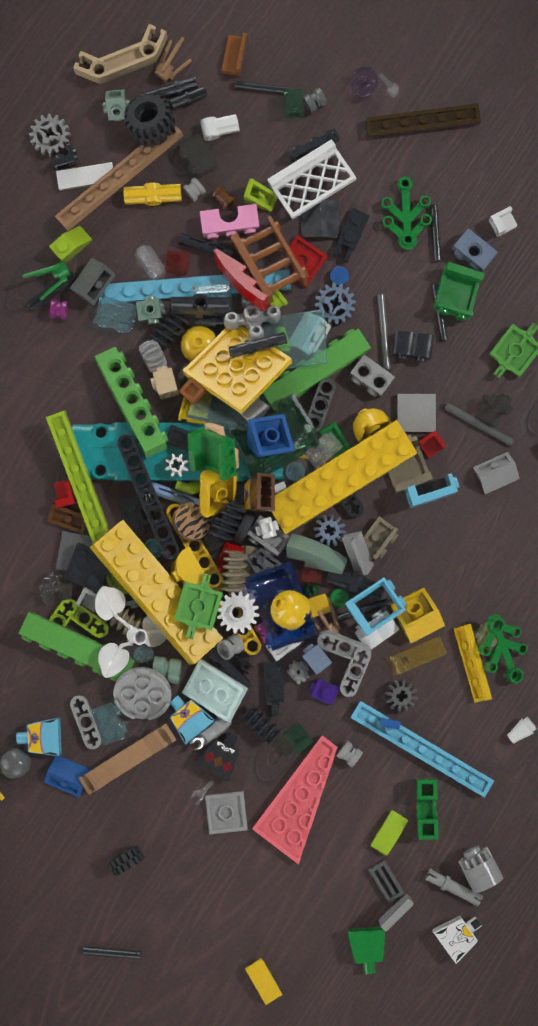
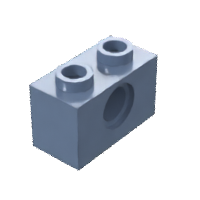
M469 228L452 249L454 251L453 254L458 259H464L469 263L468 266L471 269L480 272L485 270L498 253V251ZM469 249H476L478 251V255H470Z
M311 643L303 650L305 654L302 657L316 675L332 663L318 644L314 646Z

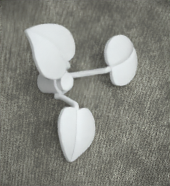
M107 586L101 587L96 595V613L104 620H109L114 615L117 620L128 627L127 639L129 641L120 644L119 647L115 643H108L101 648L98 662L102 675L105 678L116 675L127 665L129 652L122 649L123 647L132 646L133 643L156 647L167 639L148 616L142 620L143 629L133 627L119 617L117 613L124 609L125 597L118 589Z

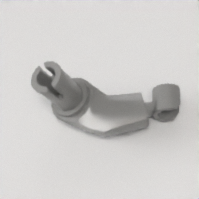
M216 715L215 721L202 731L198 738L190 741V744L195 741L199 744L194 750L201 749L203 744L206 745L219 737L229 728L232 720L231 722H226Z

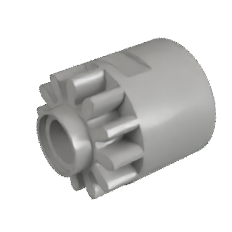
M472 847L463 853L464 857L458 861L473 893L485 891L504 879L488 847Z

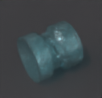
M289 463L286 468L287 479L297 482L304 477L305 468L301 463Z

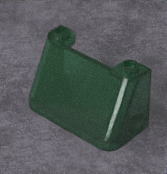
M294 394L283 397L278 404L279 411L270 416L285 415L295 451L258 457L246 446L248 428H245L243 424H234L226 430L228 437L235 439V448L238 449V455L251 477L256 473L271 474L318 447L319 438L315 426Z

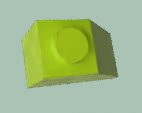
M78 226L62 234L49 247L61 262L65 261L67 263L93 240L81 226Z

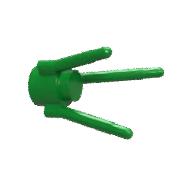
M65 261L22 275L23 278L39 277L52 272L55 279H60L40 297V300L47 297L62 283L68 281L67 276L71 274Z

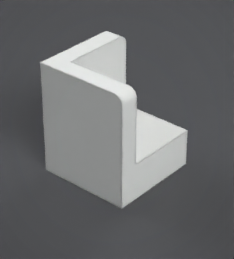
M511 206L492 215L489 219L497 237L517 227V223L511 214L513 210Z

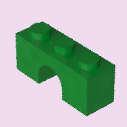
M416 778L417 838L419 840L438 839L436 778Z

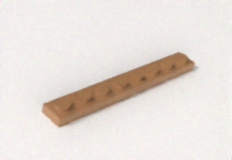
M175 126V129L172 130V135L167 136L166 141L162 140L161 144L157 145L155 143L153 146L148 144L145 146L140 145L55 215L57 221L69 231L182 138V131Z

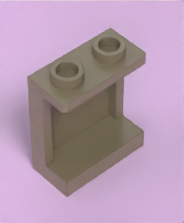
M408 435L407 437L418 454L388 472L396 494L405 491L407 487L418 486L433 479L417 442V436L412 437Z

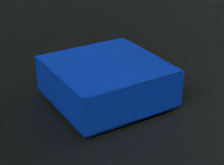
M380 717L379 724L383 727L400 729L401 722Z

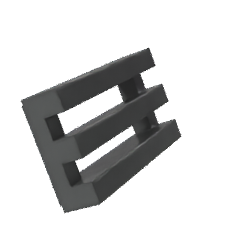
M385 859L368 869L388 904L405 894ZM382 866L387 870L399 893L396 894L381 869ZM378 870L379 874L381 875L382 879L384 880L385 884L387 885V887L393 895L391 898L388 896L387 892L383 888L374 871Z

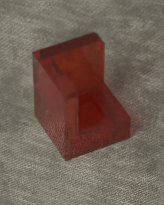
M167 249L165 271L187 275L190 261L189 252Z

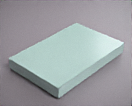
M200 659L182 694L226 722H231L248 688Z

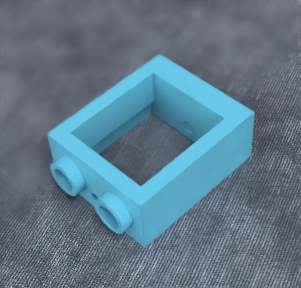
M382 578L345 603V606L366 637L406 611L404 606L407 604L401 596L397 597L393 590L396 588L390 579L386 581L385 578ZM383 586L398 610L373 627H370L355 603Z

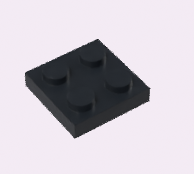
M78 542L64 579L98 592L103 587L109 570L89 546Z

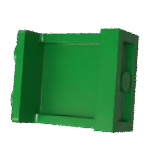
M448 262L443 267L433 309L437 310L441 315L450 314L456 316L455 318L461 321L472 318L474 314L472 310L479 283L483 281L485 273Z
M203 428L187 434L190 470L197 471L205 468L220 474V480L222 481L236 476L235 439Z

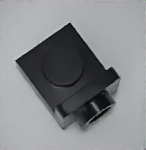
M70 143L66 144L69 155L59 154L51 159L55 172L77 166L75 160L79 159L76 148L72 149Z

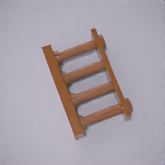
M271 216L267 217L269 227L245 239H240L238 233L230 236L232 246L243 265L247 267L248 274L257 281L258 290L268 296V304L273 302L275 291L299 279L303 286H306L308 277L305 267L299 265L282 236V229L278 221L274 222ZM271 234L275 236L277 243L255 254H249L247 251L249 245ZM280 249L286 255V258L264 269H258L255 265L258 260ZM291 264L295 273L272 285L270 283L266 284L265 276Z

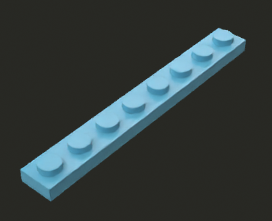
M362 701L359 702L351 716L352 719L485 798L494 780L400 725V729L381 726L379 724L380 717L390 718Z

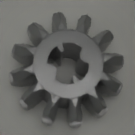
M404 679L401 681V686H399L397 680L394 681L395 688L389 684L388 688L392 692H385V695L391 696V698L385 700L386 703L393 701L390 706L391 709L398 705L397 712H401L402 706L406 712L409 711L407 704L411 707L415 706L414 703L410 702L411 699L418 700V697L411 695L416 693L417 689L409 690L413 685L411 682L405 687L406 680ZM401 690L405 691L403 694H406V698L398 701L399 698H396V694H399Z

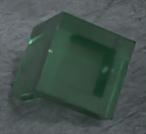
M284 90V118L303 117V90Z
M297 723L284 733V736L297 754L313 743V740L300 723Z

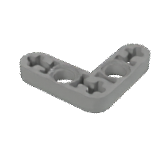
M324 630L318 635V645L326 651L350 659L341 681L340 691L346 697L354 696L371 659V648L359 641ZM326 636L329 637V641L327 642V644L323 643V640L326 638ZM335 639L338 640V641L336 642V648L333 647V644L335 643ZM343 642L348 643L350 649L342 651L339 645ZM365 650L366 655L363 656L361 662L358 661L360 656L359 652ZM353 666H358L361 672L355 675L351 673L350 669ZM350 679H352V688L346 690V686H348Z

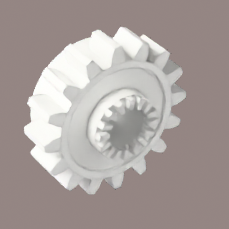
M242 591L239 592L238 596L232 592V597L230 598L225 595L226 601H220L222 608H218L221 615L217 616V619H223L220 625L226 624V631L233 628L235 634L238 629L244 633L245 627L251 630L250 624H256L257 622L254 620V617L259 616V614L255 613V610L259 607L253 606L256 600H249L250 594L243 597ZM235 607L243 609L242 617L235 618L232 611Z

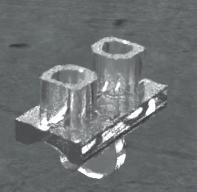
M329 432L327 435L324 434L314 447H310L305 455L312 465L318 469L329 459L333 460L335 458L334 454L343 446L336 439L335 435Z

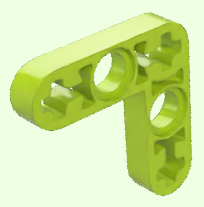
M64 599L49 619L53 621L56 617H60L63 620L62 626L64 627L72 620L98 638L105 637L109 632V626L104 620L82 605H75L77 601L73 599ZM72 602L73 611L69 610L65 614L69 616L68 619L58 614L59 611L63 613L66 610L65 603L69 604ZM84 612L90 616V620L86 624L81 623L79 620V616ZM94 618L97 619V621L94 622L95 624H97L98 626H101L102 624L104 625V633L100 632L99 634H97V628H95L94 626H92L91 629L88 628V626L92 624Z

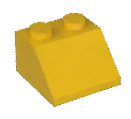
M425 588L403 598L407 604L404 606L406 611L396 618L410 643L445 626L439 610ZM395 604L390 605L393 612L398 610Z

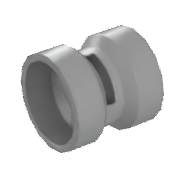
M233 634L227 640L220 641L217 644V650L223 659L228 660L234 654H239L244 650V643L238 635Z
M347 740L336 756L344 759L350 767H353L363 752L360 749H355L352 743Z

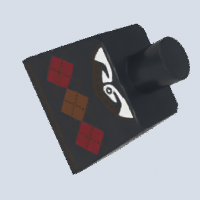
M228 732L223 741L216 738L196 764L229 782L239 754V750L233 747L238 737Z

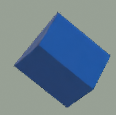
M284 414L248 420L246 446L258 457L295 451Z

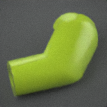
M178 480L175 489L194 495L200 492V481L195 480L185 483Z

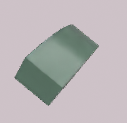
M292 534L286 546L287 558L305 561V567L342 574L347 564V558L337 551L304 536Z

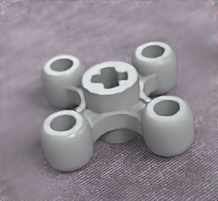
M242 296L241 305L244 313L240 315L234 312L227 313L224 317V325L229 330H235L238 326L244 325L249 330L250 341L264 337L261 323L265 321L271 324L278 323L281 319V311L277 306H270L263 312Z

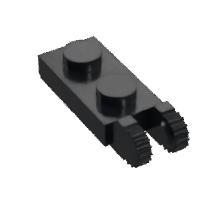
M352 208L338 239V245L333 257L337 258L342 246L349 248L344 256V262L348 263L370 215Z
M217 647L209 651L210 658H212L213 662H219L222 665L220 668L226 675L230 674L237 682L247 688L252 686V682L231 659L226 660L220 656Z

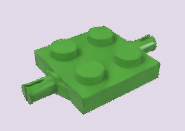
M532 323L528 330L525 331L512 324L489 354L500 365L493 373L495 376L498 374L497 378H500L505 370L511 371L517 377H520L538 354V342L533 337V334L538 329V325L535 326V323Z
M204 573L201 584L184 582L174 620L184 622L189 626L186 638L193 639L196 628L213 629L223 593L208 587L212 575Z

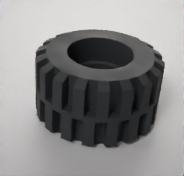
M146 93L142 97L137 96L136 100H132L129 103L130 106L126 107L124 121L135 142L141 143L143 146L146 144L153 146L155 143L157 145L161 144L162 140L166 141L167 136L172 135L176 121L169 103L161 95H155V93L147 95ZM155 117L153 120L145 122L147 119Z

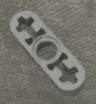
M75 696L70 702V707L82 739L87 748L96 749L102 743V736L93 712L85 696ZM76 699L84 701V705H82L83 711L88 710L89 713L78 717L77 713H81L79 707L74 705L77 703ZM83 717L91 719L92 724L90 727L85 728L81 725ZM93 727L95 731H92V735L98 738L95 746L93 743L89 744L88 742L91 739L90 734L85 735L84 731H89Z

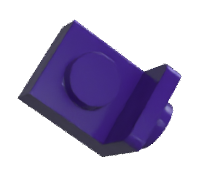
M318 678L317 682H312L309 692H312L311 697L332 705L340 687Z

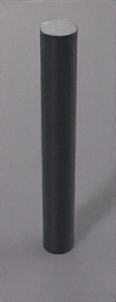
M235 81L234 83L235 89L290 95L291 87L242 81Z
M433 204L430 205L434 262H441L438 205Z
M439 284L431 286L434 301ZM435 310L441 342L448 341L444 315L439 314Z
M388 597L358 609L362 614L394 603ZM347 611L338 614L337 618L341 622L353 618V616Z
M83 946V954L141 959L142 951Z

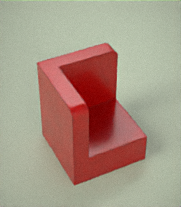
M433 431L418 442L419 447L428 459L446 447L436 431Z
M69 479L54 483L58 497L54 501L56 508L72 505L77 502Z

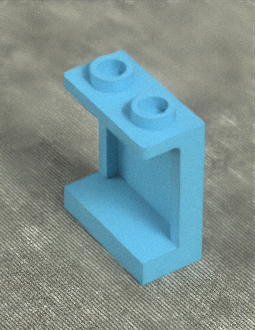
M452 473L444 477L447 487L420 496L417 494L415 485L407 487L405 494L410 509L457 493V488H459L457 477H453Z

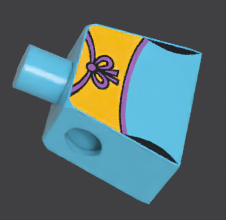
M178 695L170 702L176 710V713L170 718L185 744L215 721L208 712L192 699L185 704Z
M60 717L28 724L27 732L17 733V744H28V752L61 755Z

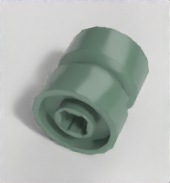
M155 656L153 669L161 673L169 683L179 684L182 659L171 658L167 661L166 657Z

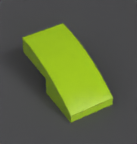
M391 810L370 846L387 856L408 820Z

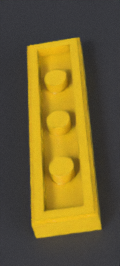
M471 624L454 628L474 702L492 699Z

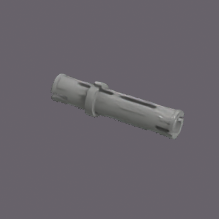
M432 869L428 871L427 874L429 875H426V881L439 886L443 891L447 890L477 907L481 903L478 900H482L483 895L473 893L472 890L451 880V877L447 875L443 876Z

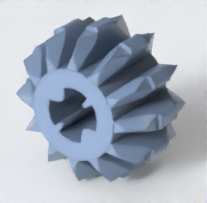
M324 515L322 516L324 523L320 520L316 521L321 528L314 527L313 530L320 531L314 537L322 536L319 542L323 543L324 540H327L326 546L328 547L330 546V541H332L334 546H337L335 539L337 538L342 542V537L339 534H346V531L340 530V528L345 527V524H337L341 520L340 517L334 522V515H330V521ZM327 526H330V528L335 529V531H333L334 535L330 536L329 533L325 534L324 530H327Z

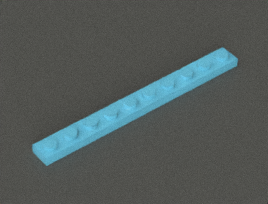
M290 269L277 270L265 276L266 284L270 283L272 285L289 276ZM224 275L112 283L106 287L101 295V299L104 305L144 301L145 297L156 296V299L167 300L170 297H193L199 293L206 296L240 293ZM291 284L279 289V291L291 290Z

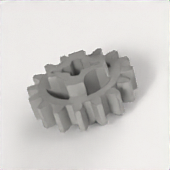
M48 114V118H44L41 115V121L34 120L36 126H30L34 132L29 133V136L34 138L31 140V144L35 145L36 151L41 149L42 155L48 152L52 156L53 152L59 155V149L66 150L64 144L70 143L67 138L71 137V134L67 132L70 128L68 125H65L64 119L59 121L58 115L52 118L51 114ZM58 126L62 129V135L57 132ZM38 135L43 138L42 144L38 140Z

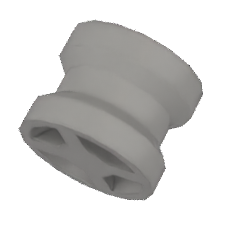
M193 178L189 185L183 186L185 193L194 202L198 200L199 195L206 193V190L196 178Z

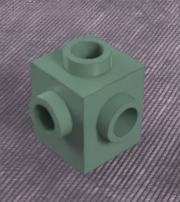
M125 89L106 91V102H103L104 114H108V120L122 121L125 119L126 107L130 106V100H126Z
M156 296L145 297L144 301L136 302L138 320L141 323L148 322L149 325L160 323L159 320H163L164 314H166V306L159 298L156 299Z

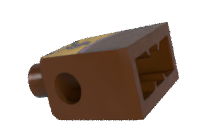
M256 473L245 482L243 502L246 510L259 512L275 511V474Z

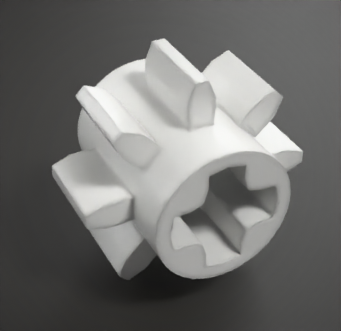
M172 454L173 459L171 461L166 459L169 467L165 469L166 471L172 470V477L175 473L182 477L181 472L183 470L188 472L185 464L189 462L188 460H182L183 454L179 458ZM175 461L182 463L179 470L172 468Z
M271 517L257 521L258 526L255 527L257 536L262 535L263 540L277 536L276 530H279L277 520L272 522Z

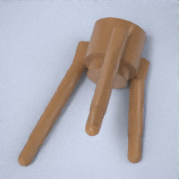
M184 37L180 38L165 61L172 44V40H169L160 62L155 68L156 71L154 73L165 82L168 79L173 80L180 71L192 62L191 59H188L174 72L172 71L174 68L170 65V62L184 41Z
M327 597L333 623H328L321 610H318V614L325 625L321 629L306 613L305 618L319 633L329 630L341 635L339 632L341 627L338 624L330 597Z

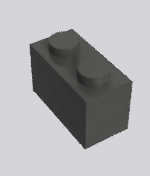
M91 258L70 289L80 298L94 305L116 274L105 264Z

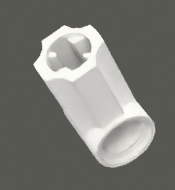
M236 114L221 118L207 117L200 121L205 141L216 140L221 135L240 131Z

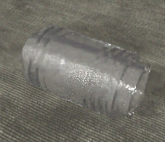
M144 244L136 250L135 257L149 278L156 280L166 273L164 264L150 245L146 246Z

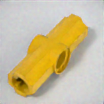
M147 183L144 186L124 187L125 205L145 204L155 206L162 204V202L182 201L181 184L161 185L159 183Z

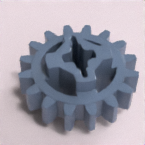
M333 283L332 288L325 285L326 290L320 289L319 293L321 296H316L315 298L319 301V303L315 304V307L320 308L316 313H322V319L327 318L328 324L332 320H335L336 325H338L339 320L345 323L346 316L348 318L352 317L349 312L355 311V308L351 307V305L356 304L355 300H351L354 293L348 294L349 287L344 290L342 289L343 284L336 287V284ZM336 291L335 295L331 297L326 296L328 293ZM342 294L346 296L348 304L346 302H343L341 298ZM339 296L338 304H340V306H336L334 312H332L333 304H331L330 302H334L336 297ZM322 304L328 307L329 314L325 312ZM341 310L345 311V313H343L342 315L335 316L337 312Z

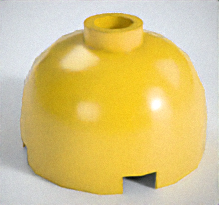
M195 326L188 329L182 336L180 343L184 357L189 362H192L216 338V335L209 328L203 326Z
M363 409L358 413L353 422V432L360 443L392 422L380 409Z
M286 590L276 595L270 607V613L274 622L287 630H295L302 626L306 621L304 620L306 613L309 615L310 603L307 597L292 590Z

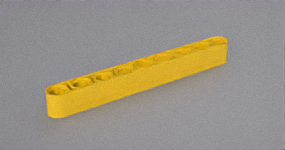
M172 504L167 509V517L172 525L171 510L179 508L180 505ZM180 537L185 548L190 547L193 541H187ZM199 539L197 540L200 543L199 550L192 552L198 562L204 557L209 559V566L202 568L204 573L209 575L217 574L220 579L216 585L209 583L208 587L221 592L223 590L220 588L226 587V585L221 583L224 578L218 571L202 540ZM227 591L229 593V598L232 597V592ZM236 607L239 611V615L236 618H240L243 616V611L241 607ZM252 626L251 630H248V633L245 635L239 634L237 630L236 635L242 639L244 650L250 655L257 654L261 650V642ZM251 640L258 643V649L254 652L249 651L247 648V644Z

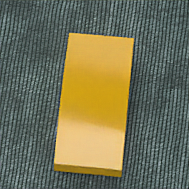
M262 958L245 968L265 1005L282 995Z

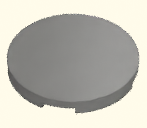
M137 667L125 671L118 677L114 685L113 696L116 707L127 717L152 720L161 716L168 709L172 691L168 680L161 673L151 668Z

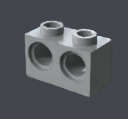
M366 355L362 356L350 373L351 380L356 385L361 386L362 384L367 388L366 391L370 395L380 398L395 378V376ZM366 368L369 374L362 377L359 375L358 370ZM375 379H381L384 382V386L377 388L373 382Z

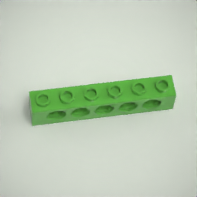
M113 347L96 355V364L146 459L166 450L168 438L164 431L160 432L158 428L160 423L156 415H151L149 411L151 406L148 400L142 398L141 394L143 391L139 383L135 384L132 378L135 376L131 368H127L124 364L126 359L122 351L118 352L117 348ZM120 368L118 372H112V369ZM121 384H128L126 388L120 387ZM131 399L137 400V402L134 404L128 403V401ZM139 415L146 416L143 420L136 419ZM147 431L154 432V434L151 436L145 435Z

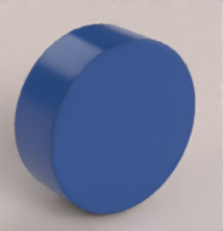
M335 267L330 273V280L332 284L335 283L338 287L340 284L344 286L349 280V273L344 267Z

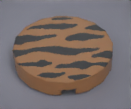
M185 503L173 514V528L175 531L177 530L182 539L197 541L208 533L210 519L201 515L199 505Z

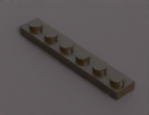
M479 103L366 117L368 138L481 123Z

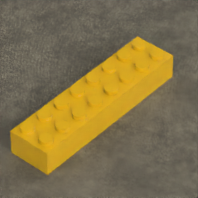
M398 420L276 494L275 511L271 512L284 533L289 534L418 453Z
M124 520L117 523L90 546V549L189 665L199 661L223 639L214 627L212 630L196 628L193 639L185 637L189 626L184 622L174 620L182 589Z

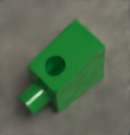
M381 926L347 929L355 963H363L364 974L376 973L375 962L383 961L385 931Z

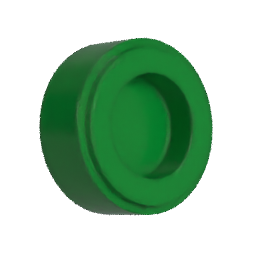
M335 589L330 595V601L333 606L342 608L349 601V594L344 589Z

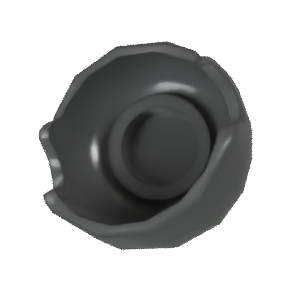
M13 748L1 757L0 768L7 778H20L30 770L31 758L24 749Z

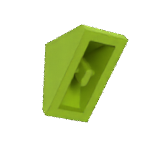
M249 179L244 194V203L248 205L256 204L257 208L272 212L277 198L275 193L254 179Z

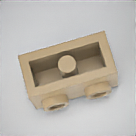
M167 366L157 368L156 372H153L154 378H151L153 390L158 392L161 400L178 396L179 391L172 368Z

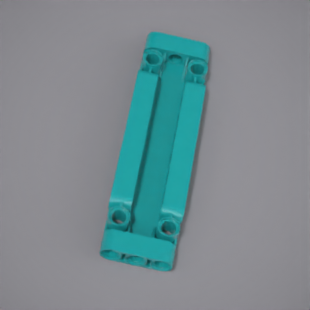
M128 423L72 425V430L91 480L132 481L117 444L119 437L124 434L132 436L135 440L153 482L200 481V474L206 470L202 468L192 471L188 463L185 464L188 472L183 470L181 472L182 477L176 473L172 477V470L166 471L165 469L169 467L166 459L171 461L173 459L172 454L178 458L183 454L182 460H188L189 462V452L166 444V450L146 459ZM160 423L158 426L160 432L164 431L166 436L172 425L189 432L200 428L205 429V425L196 423ZM214 423L224 427L226 437L235 439V448L238 449L239 456L236 482L249 480L252 477L249 474L251 467H257L260 470L259 473L275 474V480H283V453L258 457L246 446L248 425L242 423ZM99 429H106V435L104 437H97V431ZM147 431L145 433L146 436H151L154 434L153 431ZM125 439L122 442V448L128 449L132 445L130 439ZM132 457L129 460V465L132 467L139 464V458ZM175 461L172 468L179 470L182 463ZM100 466L106 468V473L103 476H98L96 473L97 468ZM139 475L136 478V481L147 480L145 475Z

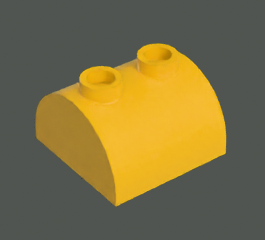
M208 469L200 474L199 512L201 515L207 518L218 514L219 510L225 511L226 509L222 504H229L225 497L236 501L237 472L236 476L225 481L220 480L219 473Z
M190 547L182 550L171 564L170 576L179 587L183 588L184 582L201 584L204 571Z

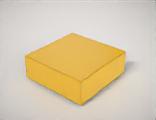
M326 594L308 599L312 617L319 616L318 610H321L322 614L331 612Z

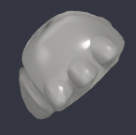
M294 660L293 664H289V669L286 670L297 684H300L301 681L305 682V678L310 677L308 673L309 665L304 661L297 662Z

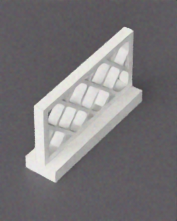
M331 139L267 180L270 189L275 193L293 220L357 179ZM334 155L339 160L338 166L327 165L328 159ZM315 167L323 168L322 176L311 175L312 169ZM326 169L336 170L334 179L324 177ZM339 171L347 172L350 176L345 181L337 179ZM299 177L307 178L306 185H295L296 179ZM310 179L320 180L318 189L308 187ZM323 181L332 182V189L329 191L322 190ZM283 187L291 188L289 196L281 195L278 190ZM294 189L304 190L302 199L292 197ZM307 191L316 192V199L312 201L305 200ZM291 201L300 202V209L292 212L290 209Z

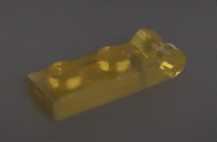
M440 636L397 653L391 656L390 659L395 663L397 668L395 671L398 675L444 656L447 652ZM406 657L409 664L403 665L401 659Z

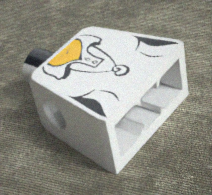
M457 916L435 927L432 931L453 961L458 963L478 942L473 932L482 925L476 917L465 923L461 916Z

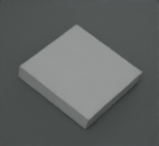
M397 394V420L405 433H432L436 431V394Z
M244 791L205 795L209 834L248 830Z
M407 893L379 919L380 926L385 932L413 906L414 903Z

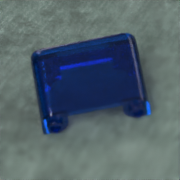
M289 561L246 577L248 581L245 583L246 589L249 594L252 593L255 597L267 630L265 642L268 649L272 648V651H276L319 636L311 610L309 615L306 613L304 624L295 630H287L280 627L271 616L270 607L272 601L280 592L292 590L305 596L293 563Z

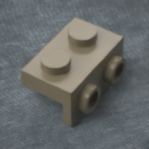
M380 516L364 536L371 559L374 561L377 558L381 560L387 552L385 549L387 544H393L399 536L396 533L398 529Z

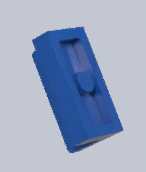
M55 756L47 771L44 783L80 798L84 787L79 778L91 771V769L61 756Z

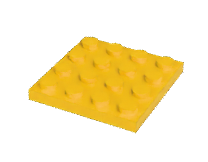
M242 325L238 326L235 330L225 328L183 369V374L189 379L192 377L208 392L241 414L292 363V358L275 347L254 352L250 356L247 354L231 359L229 346L244 343L245 340L250 341L249 330Z

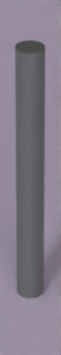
M377 294L383 368L390 370L385 294Z
M447 403L444 409L489 435L509 446L513 444L514 439L450 403Z

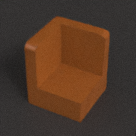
M192 377L179 390L194 405L204 394L207 397L211 395Z

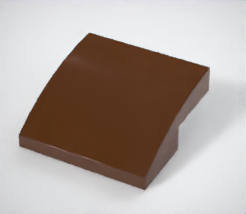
M55 502L52 504L47 522L84 534L86 524L78 502L56 508Z

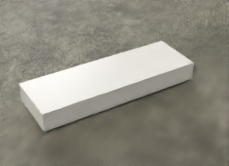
M112 162L56 171L59 191L92 186L113 168Z

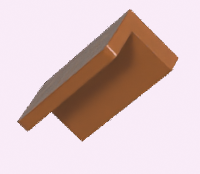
M243 33L242 37L228 35L222 73L234 76L241 75L247 45V33Z

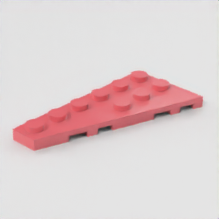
M323 735L252 828L298 865L338 748Z

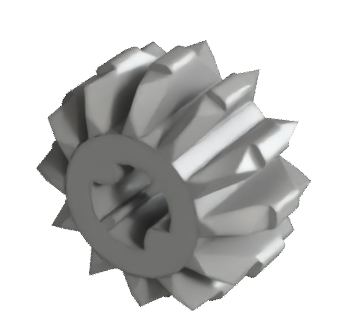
M154 339L148 340L139 346L143 361L151 373L156 372L157 368L167 365L161 347Z

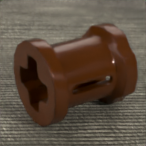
M224 185L216 189L211 196L222 205L224 211L230 208L236 201V198L232 197L225 190Z

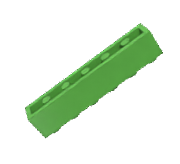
M359 328L346 332L344 334L345 337L340 341L335 339L328 344L329 348L326 350H318L312 354L313 358L309 361H301L292 372L288 370L279 376L281 379L275 383L273 382L263 392L275 412L318 385L321 380L329 378L369 352L371 347Z
M31 611L28 612L18 633L22 635L21 638L30 643L34 640L40 643L39 647L48 651L50 648L58 651V656L65 659L69 656L75 659L74 663L83 667L89 665L93 667L92 671L102 675L98 655L104 646L103 644ZM129 657L127 665L119 673L109 678L116 682L122 673L132 668L135 659Z

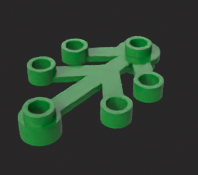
M401 177L397 183V189L402 193V211L393 204V200L390 197L383 198L381 203L383 209L391 212L403 223L402 230L394 224V219L391 216H385L382 221V225L385 228H389L399 237L398 243L405 250H411L416 246L418 234L432 222V217L429 214H424L421 216L420 223L411 231V222L424 208L429 207L431 199L427 195L422 196L419 203L410 212L409 191L412 189L413 183L409 177ZM407 181L409 185L404 187L402 182ZM427 199L428 204H423L422 200ZM384 201H389L391 205L385 206ZM428 218L429 223H424L422 219ZM389 219L392 223L390 225H386L385 220ZM410 237L412 241L407 243L404 239Z
M493 614L486 621L488 633L484 644H481L478 648L479 654L489 656L492 652L491 645L494 637L497 638L498 642L494 648L491 660L485 663L484 668L487 672L495 673L498 669L497 664L500 655L502 654L507 668L505 674L507 680L515 684L520 683L523 679V671L514 666L508 648L515 650L517 654L524 655L527 653L528 647L524 643H516L505 639L502 631L507 632L511 637L519 638L522 630L520 627L505 624L500 615Z

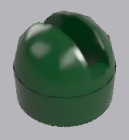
M309 582L304 586L303 592L307 597L312 598L318 594L319 588L317 584ZM308 585H312L314 594L310 595Z

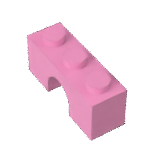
M256 204L238 206V217L230 223L224 222L220 218L219 209L200 211L203 238L208 240L218 239V236L223 235L230 237L235 233L252 235L256 231H260Z

